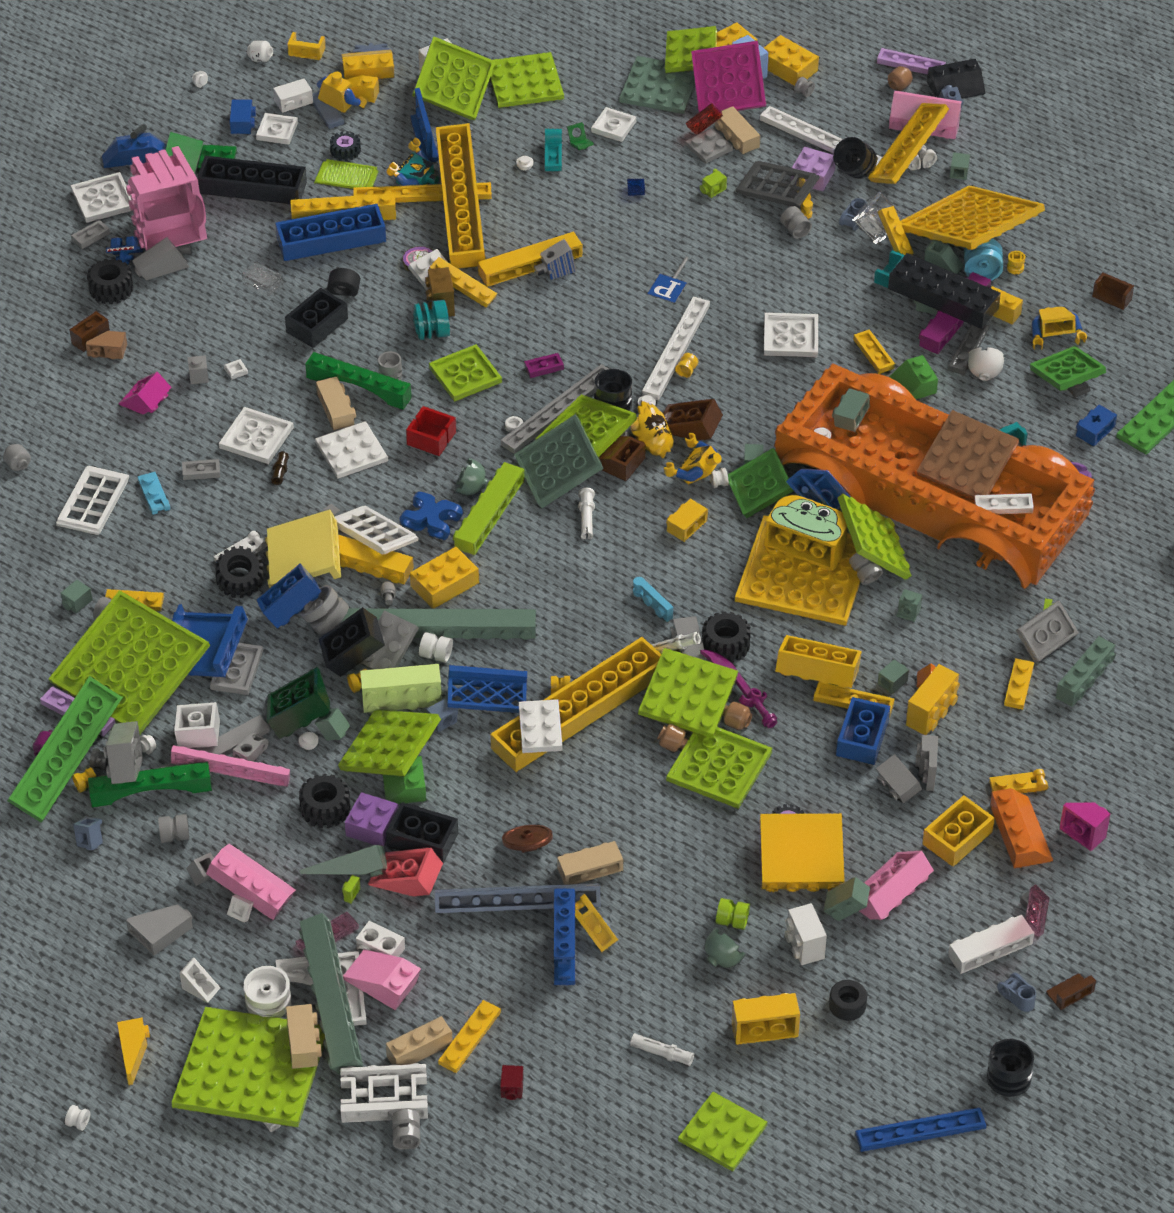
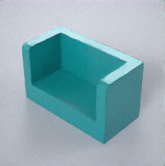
M891 250L889 262L882 271L879 269L875 271L874 283L888 288L889 273L905 255Z

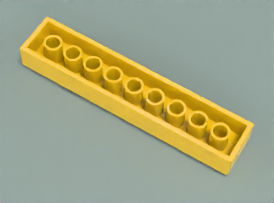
M470 123L436 127L450 264L458 269L477 267L479 261L485 260Z
M640 637L545 698L544 700L559 701L562 742L647 688L661 653L643 637ZM520 715L490 734L491 749L515 772H518L547 753H522Z

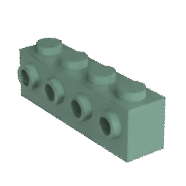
M1098 636L1058 683L1056 699L1071 707L1078 700H1081L1086 690L1093 686L1097 677L1101 676L1107 665L1111 664L1115 659V644Z

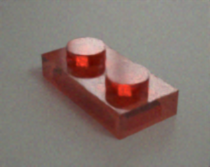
M711 103L688 120L686 125L693 133L698 135L723 116L722 111Z

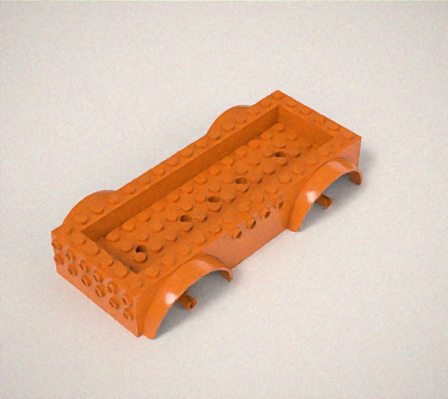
M833 363L828 369L824 370L822 377L815 381L812 389L805 393L801 402H797L794 410L787 414L785 421L777 426L774 447L783 465L787 463H800L816 468V470H828L857 502L865 504L868 508L878 511L882 515L939 540L937 546L939 550L946 540L952 538H962L979 543L978 551L982 552L983 555L977 560L976 565L981 567L984 564L982 569L986 570L993 559L1005 560L1017 574L1021 587L1024 589L1030 583L1037 585L1087 518L1093 505L1091 498L1095 492V488H1093L1094 479L1079 473L1076 467L1063 455L1043 446L1026 445L1020 447L1017 445L989 494H1032L1033 513L995 514L975 505L974 499L918 475L917 470L949 415L917 401L903 385L881 374L865 373L858 375ZM849 388L867 393L870 398V407L855 432L836 427L832 417L834 408L839 406L842 395H845ZM817 428L828 429L831 432V439L814 432V430Z

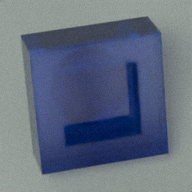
M644 178L627 179L628 196L645 195Z

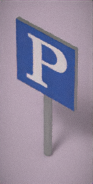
M688 257L684 258L673 278L659 274L647 294L675 303L687 285V282L676 278L687 262Z

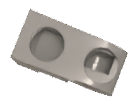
M251 733L233 749V758H242L253 762L267 749L269 742L266 738L256 733Z

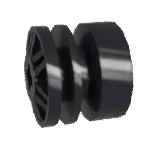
M847 137L836 145L833 159L835 165L841 171L855 179H863L874 171L877 165L876 152L864 141L856 137Z
M607 369L598 373L595 377L594 399L630 411L632 408L631 376L619 369Z
M1003 1039L992 1046L988 1060L987 1082L994 1092L999 1095L1014 1097L1025 1093L1030 1088L1034 1066L1032 1049L1026 1043L1016 1039Z

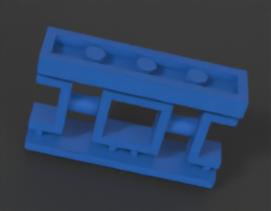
M554 889V985H575V889Z

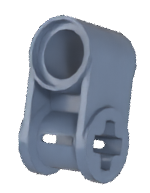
M861 198L853 199L847 209L841 214L839 225H846L856 231L864 220L863 218L866 217V201Z
M1014 972L1005 982L998 983L997 989L999 993L1011 1001L1018 1009L1024 1012L1034 1009L1036 990L1018 973Z

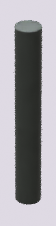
M142 124L130 134V137L132 139L137 138L147 129V126Z

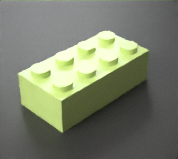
M439 664L360 671L364 713H373L376 710H415L417 708L430 707L442 700Z

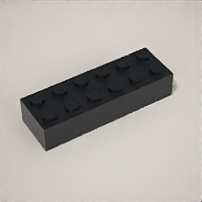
M214 156L204 157L197 176L200 194L291 204V200L302 199L307 183L306 167Z
M908 253L889 273V290L980 329H983L999 309L1000 292Z

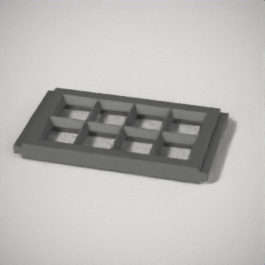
M755 161L736 188V192L766 201L800 207L820 177L815 173Z

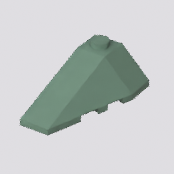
M374 845L299 871L300 874L371 875V877H376L383 874L382 870L387 869L384 846Z

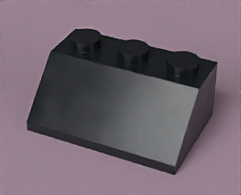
M976 59L928 67L927 83L933 95L939 98L941 90L947 85L958 87L961 99L986 93L982 71Z

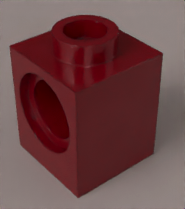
M502 1065L501 1098L508 1100L522 1099L524 1066Z

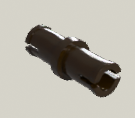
M284 451L277 454V460L272 467L273 475L271 482L274 485L282 484L284 474L288 469L289 454Z

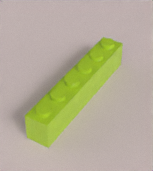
M504 462L501 468L496 470L494 478L488 482L486 490L480 494L476 505L471 507L468 517L463 519L460 529L455 531L453 535L454 547H457L460 551L476 555L525 481L523 468Z

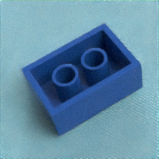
M300 563L257 599V603L262 613L278 629L280 626L286 625L294 614L300 613L307 603L316 600L322 591L313 576Z
M852 697L837 741L836 756L875 765L889 722L890 706Z

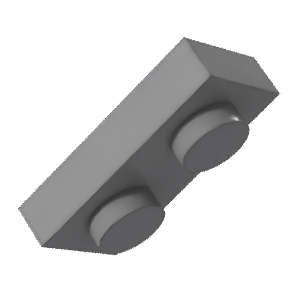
M98 220L71 235V238L76 245L84 249L109 235L110 228Z
M219 459L182 462L183 480L220 478Z

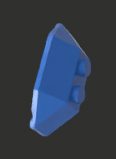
M142 133L135 139H132L130 135L116 137L102 155L104 168L133 165L131 158L137 156L142 163H146L145 154L158 153V151L166 150L167 144L151 133Z
M800 469L786 481L798 496L830 506L841 512L842 510L837 498L841 494L851 497L828 470Z

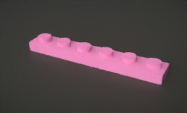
M173 745L171 750V764L187 765L208 762L210 772L287 787L290 781V769L281 766L277 767L261 762L247 761L242 758L238 759L222 754L208 753L203 750L199 751L183 746Z

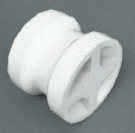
M721 468L719 471L713 470L710 474V482L713 488H717L719 485L728 486L729 481L726 468Z
M72 1105L66 1114L65 1125L69 1127L76 1126L78 1130L83 1131L89 1122L90 1111L87 1109L80 1110L78 1106Z

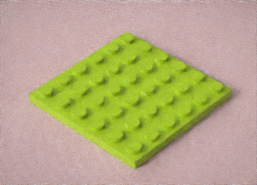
M119 590L48 680L50 683L76 697L88 677H92L123 697L110 717L114 718L117 723L138 721L139 734L141 735L207 651L210 644L198 635Z
M205 1007L172 1099V1108L299 1127L317 1066L292 1069L287 1019L262 1017L250 1013ZM320 1024L314 1025V1028H319L320 1041H316V1044H321L322 1053L324 1047L323 1040L326 1038L320 1028Z

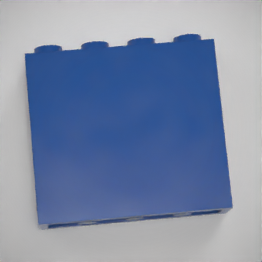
M182 604L178 605L176 612L173 614L172 621L208 641L210 647L189 672V676H226L248 620L243 606H235L233 614L185 612Z

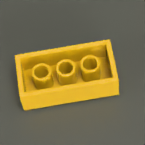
M786 635L778 651L775 672L785 676H798L803 680H816L822 684H835L841 688H852L859 672L862 651Z

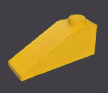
M361 75L345 79L351 83L352 91L356 98L361 96L367 99L368 102L375 103L379 94L378 77Z
M142 1017L117 1022L128 1085H133L147 1048L146 1038L150 1037L149 1027L143 1024Z

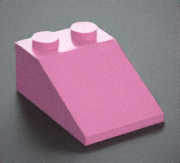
M364 949L343 975V979L396 1010L416 984L421 968L404 958Z

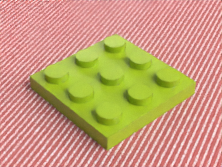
M716 26L667 31L666 73L694 70L691 51L716 47Z
M477 344L429 363V369L454 402L502 383L501 375Z
M712 1092L679 1135L678 1141L733 1172L767 1127L768 1122L719 1094Z

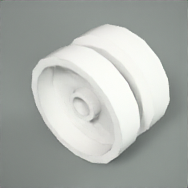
M261 966L252 970L244 980V996L248 1012L262 1017L280 1018L286 1013V1006H291V991L289 978L284 971L274 966Z

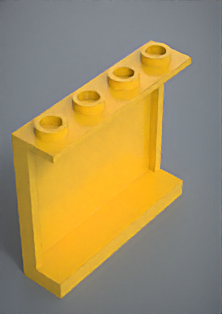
M842 813L760 814L761 889H766L768 892H776L778 889H787L789 892H796L799 889H807L810 892H816L819 889H828L829 891L845 882Z

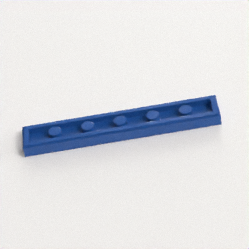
M974 1108L856 1130L855 1135L860 1152L986 1129V1123L981 1108Z

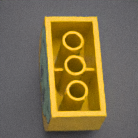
M790 495L781 498L776 503L765 521L764 546L830 571H834L845 553L847 524L843 513L830 506L801 496Z

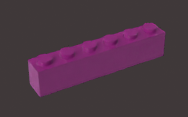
M972 272L969 277H965L990 288L991 279ZM937 311L934 319H930L927 327L921 330L918 337L920 339L919 346L939 354L964 324V321Z

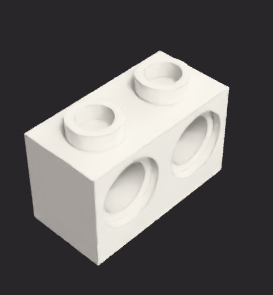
M368 921L356 937V947L360 953L365 949L399 957L405 949V939L403 936Z

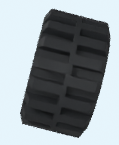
M113 258L111 260L104 259L103 261H97V264H93L88 269L89 293L93 299L95 298V301H102V304H106V302H109V304H113V302L120 303L121 299L123 301L126 300L127 296L130 297L131 292H133L131 268L126 262Z
M234 546L231 547L230 551L226 549L224 555L220 554L218 556L215 576L220 591L224 590V594L227 596L231 594L232 598H236V595L244 598L245 594L251 596L252 591L256 593L258 587L261 588L263 563L261 557H258L257 552H251V548L248 547L243 549V546H239L236 549ZM235 568H244L249 571L247 575L242 577L233 576L229 572Z
M733 612L715 613L714 617H708V621L705 620L702 627L704 650L716 652L727 658L731 663H734V659L737 661L741 660V657H745L750 649L751 630L745 618L742 619L741 615H735ZM721 636H730L732 638H722Z
M315 775L313 779H307V783H303L302 789L299 790L301 815L307 823L310 821V824L314 827L316 824H318V828H323V825L331 828V824L337 826L339 821H345L346 816L350 813L349 788H347L346 782H342L340 777L335 778V775ZM324 798L332 799L331 801L326 803L317 802L318 800Z

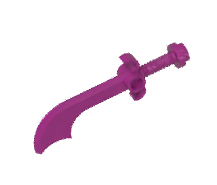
M700 650V653L709 662L737 670L724 656L710 650ZM738 672L735 683L744 694L739 698V702L745 706L755 707L763 717L762 724L764 727H774L777 724L776 715L774 713L769 714L762 704L767 697L766 692L764 691L761 695L760 690L756 688L751 689Z

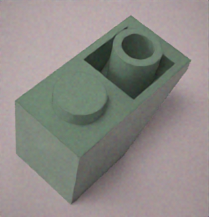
M933 240L925 249V261L956 274L963 268V263L949 245Z

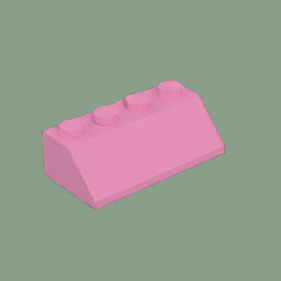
M894 91L889 129L902 131L921 103L946 104L949 110L930 136L956 139L962 101Z
M231 844L226 845L220 850L206 872L208 876L235 895L237 894L254 902L253 907L272 920L275 919L296 891V889Z
M922 851L897 852L864 882L870 887L867 907L859 912L870 920H883L888 917L889 912L902 904V900L915 892V888L928 880V876L934 871Z

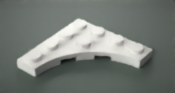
M359 951L338 953L343 975L358 958ZM306 957L276 960V967L287 974L290 982H298L310 986L313 984V980L307 970L309 962ZM344 980L354 1026L367 1025L363 991Z

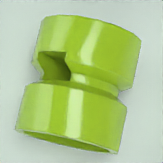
M721 898L716 914V924L723 926L732 924L733 928L745 930L750 904L739 901L734 904L733 900Z

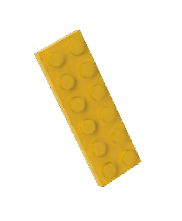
M921 103L877 164L874 171L869 175V180L875 183L896 184L914 157L917 156L919 150L927 142L932 132L935 131L937 125L945 117L949 110L946 104Z

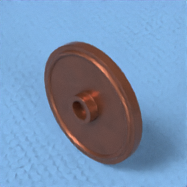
M523 825L504 833L502 843L505 847L512 850H519L522 853L530 852L550 843L553 839V833L546 826Z

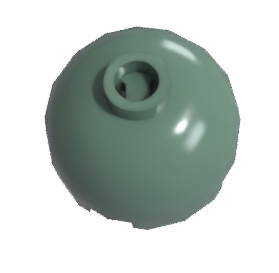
M468 457L466 463L469 464H467L466 468H462L456 483L460 484V486L455 488V492L472 496L477 494L480 489L485 488L488 479L485 478L486 471L481 463Z
M714 928L705 940L704 948L708 955L706 960L714 967L717 965L723 968L736 966L746 954L743 951L739 953L737 951L739 946L725 933L719 935V929Z

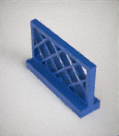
M415 88L416 114L410 115L414 135L421 142L420 150L422 149L431 162L439 161V156L420 88Z
M449 665L447 707L519 713V706H514L511 703L515 700L518 702L526 701L527 671ZM454 685H461L462 687L457 689ZM474 687H483V688H481V689H479V690H476ZM493 688H499L501 690L496 692ZM467 689L473 693L468 697L462 693ZM513 690H522V691H520L519 693H515ZM488 691L492 696L486 698L482 693ZM506 692L512 696L507 700L501 696ZM458 695L463 700L452 701V698ZM478 697L482 702L475 703L472 700ZM497 698L502 703L499 705L492 703V701Z

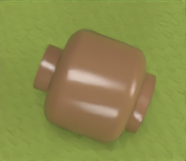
M903 66L896 67L888 75L889 86L898 91L904 90L912 82L911 71Z
M732 702L729 706L726 705L722 714L724 724L736 730L747 728L752 719L749 707L738 702Z
M671 723L663 726L657 738L660 740L659 745L671 752H677L679 748L683 750L688 740L685 738L686 731Z

